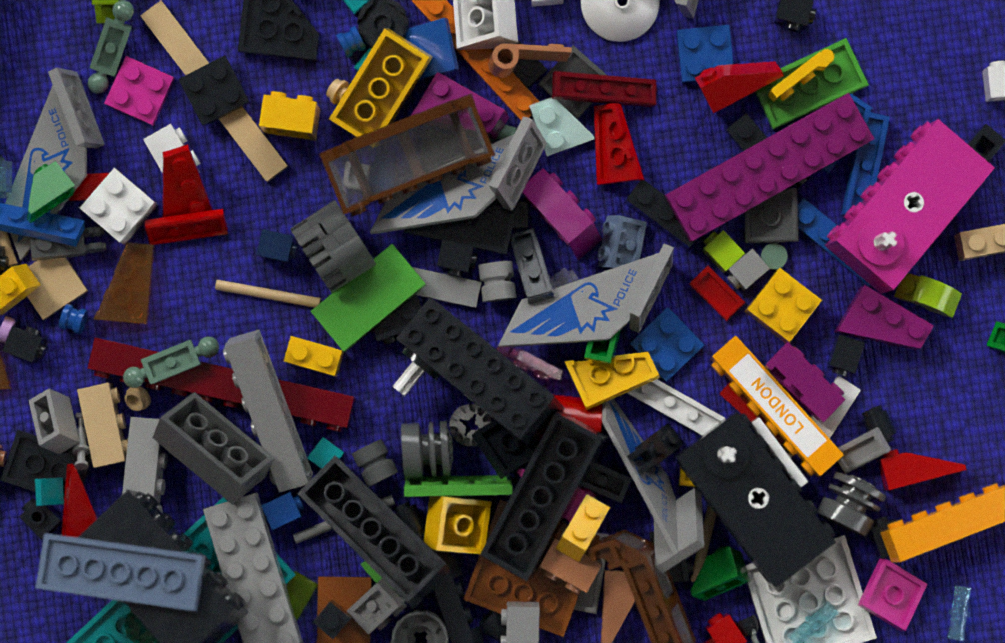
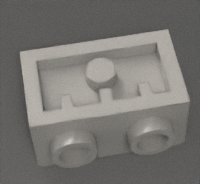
M381 578L347 612L370 634L376 627L381 631L392 620L389 615L393 614L396 617L407 605L404 603L405 600Z

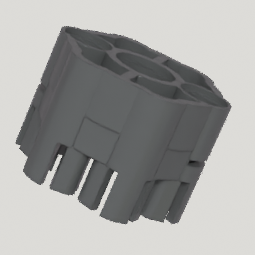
M335 200L290 228L297 242L303 247V251L310 258V262L316 267L315 270L331 293L377 265Z

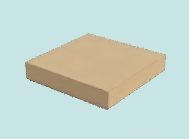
M67 258L37 260L29 266L41 286L27 297L44 321L63 309L66 304L72 303L88 292Z

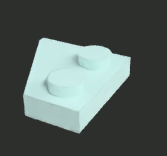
M551 97L529 105L534 122L547 142L544 148L547 156L594 139L593 134L557 99H552Z

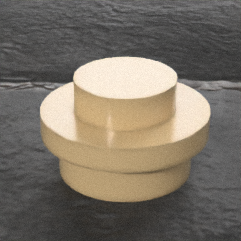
M336 79L330 84L326 96L330 98L331 103L335 105L339 103L349 87V82Z
M141 386L129 388L125 395L127 406L134 411L144 410L151 403L147 390Z

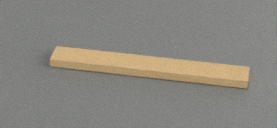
M161 0L140 15L185 75L209 63ZM243 107L219 119L267 183L288 168L287 164Z

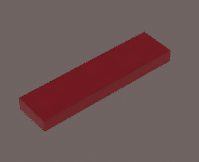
M554 71L552 77V99L655 107L657 80Z

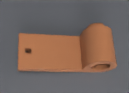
M500 44L493 50L488 67L491 74L495 77L506 78L513 72L518 59L567 62L572 53V47H564L562 44H548V46Z

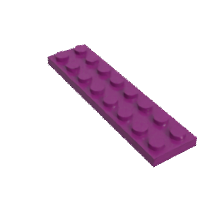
M847 93L664 196L689 241L692 242L874 140V137L850 94Z

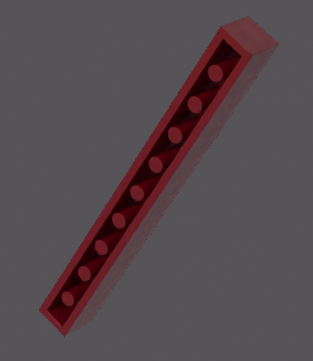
M95 337L88 369L95 370L94 376L109 379L110 374L120 376V382H124L123 374L128 368H144L141 359L158 352ZM201 362L202 365L153 385H150L148 378L144 380L146 382L145 387L161 391V387L166 386L172 388L171 393L187 396V392H195L205 401L212 402L213 397L223 399V405L238 408L239 403L242 404L243 397L240 388H236L234 384L233 369ZM278 379L290 413L293 416L301 417L300 423L316 426V422L319 421L327 423L326 429L342 432V427L349 428L356 397Z

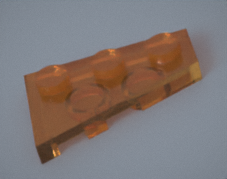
M126 244L110 285L105 291L103 301L94 316V320L148 324L154 245Z

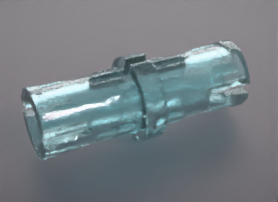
M955 585L952 609H949L951 619L947 638L964 641L967 617H970L968 607L972 588Z
M827 601L812 616L807 615L804 618L805 622L787 636L793 643H805L815 633H821V628L836 615H839V613Z

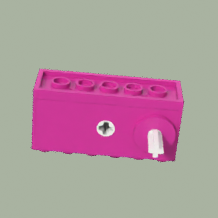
M939 119L931 123L927 121L912 133L910 138L913 141H910L906 146L903 145L894 155L896 161L892 162L889 166L886 165L877 175V178L880 180L873 186H868L861 194L862 202H859L856 206L853 205L843 216L846 221L842 222L839 226L836 225L827 235V238L830 240L825 246L880 294L894 290L995 168Z

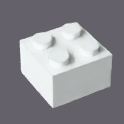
M113 168L82 204L80 209L117 241L125 245L158 207V204L122 173Z

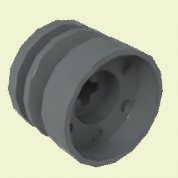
M440 421V433L436 434L434 422H429L428 434H422L419 423L401 424L405 479L423 478L424 466H430L432 476L437 477V465L443 466V476H451V467L454 461L453 443L447 421Z
M835 472L833 479L841 483L842 488L832 484L829 485L828 488L838 496L836 500L823 497L818 508V515L853 533L867 537L874 521L865 515L866 510L879 512L881 508L873 504L871 499L883 503L886 495L879 492L874 485L863 479Z
M417 609L408 612L398 621L392 633L391 643H417L415 641L417 639L415 632L422 633L423 631L427 633V643H449V633L445 621L439 614L427 609Z

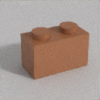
M555 538L539 566L544 569L542 574L553 581H556L559 577L567 582L566 588L577 594H580L581 590L587 593L602 564L596 560L591 561V558L585 554L577 562L555 549L560 541Z

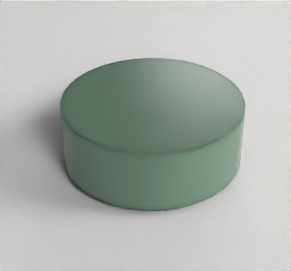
M778 243L766 245L760 254V258L770 270H777L783 267L788 257L786 249Z

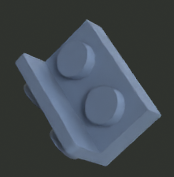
M621 215L607 216L602 228V245L597 255L599 260L598 267L613 269L639 260L647 222Z

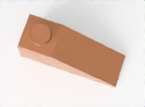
M604 570L601 643L613 642L635 602L625 573L622 570Z

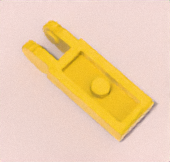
M824 49L774 86L768 93L769 98L773 103L779 98L782 101L786 100L795 92L793 87L799 82L805 85L816 76L813 73L814 71H823L827 66L829 67V64L835 58L831 49Z

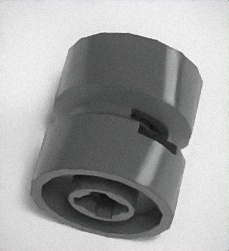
M382 439L352 453L357 467L364 468L362 476L367 487L398 473L392 459L386 458L388 450Z

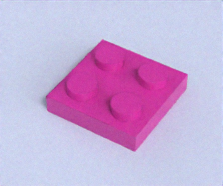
M126 56L104 104L154 126L175 78Z
M880 558L858 606L899 631H906L927 587V583L896 564L891 563L886 558Z

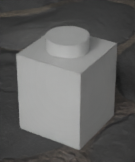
M752 248L726 271L729 274L727 280L735 289L740 287L744 291L770 268Z

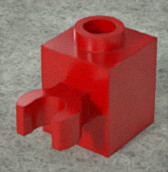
M720 612L707 621L709 625L705 629L711 638L703 643L747 642L728 613L722 615Z

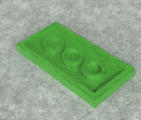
M847 38L780 68L784 76L755 91V94L772 130H775L826 106L847 93L852 94L868 87L869 84ZM824 49H831L835 58L829 64V67L827 66L823 71H814L813 73L816 76L805 85L799 82L793 87L795 92L786 100L782 101L779 98L773 103L769 98L768 93L774 86Z
M393 244L374 258L377 265L333 292L310 311L344 353L426 286V283Z
M498 475L423 476V478L406 479L404 485V497L512 495L511 475L500 479Z

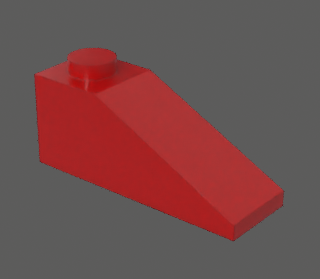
M773 61L718 65L714 68L705 69L699 76L695 77V80L712 112L715 113L783 77L784 74L777 63Z
M898 449L890 450L883 455V458L877 459L885 490H892L967 470L965 464L907 452L899 453Z
M67 464L61 536L78 538L97 517L77 469L73 464Z

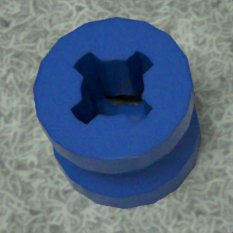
M355 26L351 27L346 33L340 32L336 34L347 58L352 57L353 53L358 50H366L365 44Z
M66 304L60 317L59 328L63 330L71 329L75 334L80 335L87 321L88 310L83 308L77 310L74 309L73 305Z

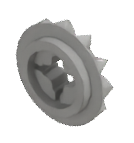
M466 404L459 407L450 419L449 428L453 438L465 446H477V443L471 436L477 430H471L465 436L466 426L460 422V419L469 421L476 414L475 424L478 428H482L491 422L490 416L475 404Z

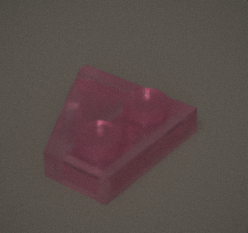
M497 347L496 349L521 370L534 372L533 376L542 381L548 382L549 379L560 380L563 370L522 349L513 347Z

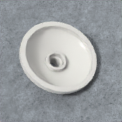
M581 0V10L587 25L597 35L610 41L624 42L641 36L652 26L658 14L659 0H627L625 6H620L617 0Z

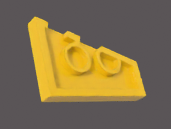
M649 352L616 355V357L612 358L611 364L593 360L565 361V365L586 410L660 378Z

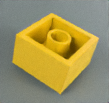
M271 91V95H263L259 127L264 133L316 141L321 110L317 102L313 101V97L297 95V99L286 97V93Z
M779 268L744 312L786 344L793 339L822 300Z
M430 496L423 542L429 548L437 551L481 554L486 544L492 502L467 496Z

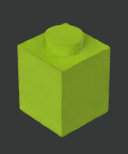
M724 230L719 235L714 231L704 241L707 246L702 250L723 273L745 254Z

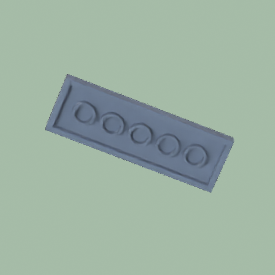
M44 533L36 588L197 611L205 556Z

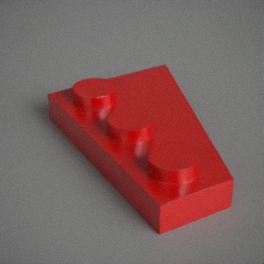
M611 103L594 106L597 185L644 180L621 104Z
M189 145L163 152L162 217L213 210Z

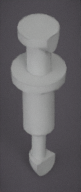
M79 412L76 413V418L78 419L77 431L80 443L72 448V453L77 456L75 468L85 470L88 468L85 456L90 454V448L86 443L83 416Z

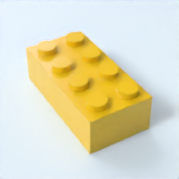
M384 28L329 120L356 137L393 123L433 56L391 29ZM381 141L370 144V146L373 148L377 147Z

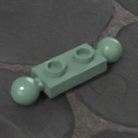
M120 0L114 4L112 9L115 17L114 20L106 17L90 64V69L97 71L88 79V87L93 93L100 94L105 92L109 86L107 74L114 77L116 75L132 26L125 24V21L133 16L134 8L126 0Z
M208 336L202 338L198 346L194 347L190 339L143 358L141 362L144 368H128L123 374L124 383L130 388H137L143 384L145 378H148L150 385L198 367L202 365L199 357H214L219 351V343L215 338Z

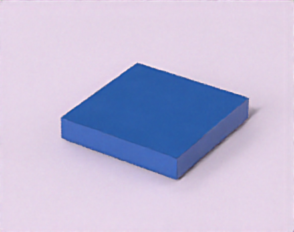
M441 18L408 29L405 39L433 56L419 81L435 77L437 72L446 74L459 70L448 18Z

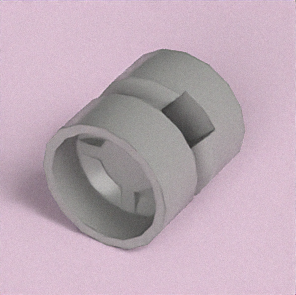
M499 261L478 265L480 280L485 283L481 288L484 303L517 298L515 283L510 280L514 276L512 261Z

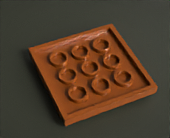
M499 500L487 533L486 543L508 503L504 500ZM562 522L555 538L560 540L569 524ZM594 535L588 548L599 540V535ZM586 550L584 554L590 557L588 550ZM479 555L463 600L500 614L502 609H507V601L539 602V628L564 637L579 594L566 588L567 582L559 577L556 581H553L542 574L544 569L541 567L538 568L532 579L526 581Z

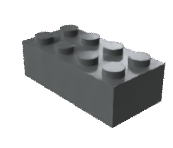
M195 392L160 417L152 437L232 505L266 478L274 460L273 456Z

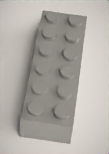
M258 493L241 497L233 505L228 501L203 509L222 574L229 583L227 587L232 593L237 592L245 600L246 605L244 607L249 611L237 623L243 643H303Z

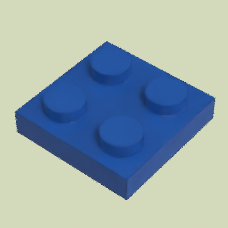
M729 25L676 31L681 83L696 82L695 77L699 76L705 69L714 68L718 65L733 64Z
M668 307L630 343L637 353L649 352L659 376L665 382L704 346Z

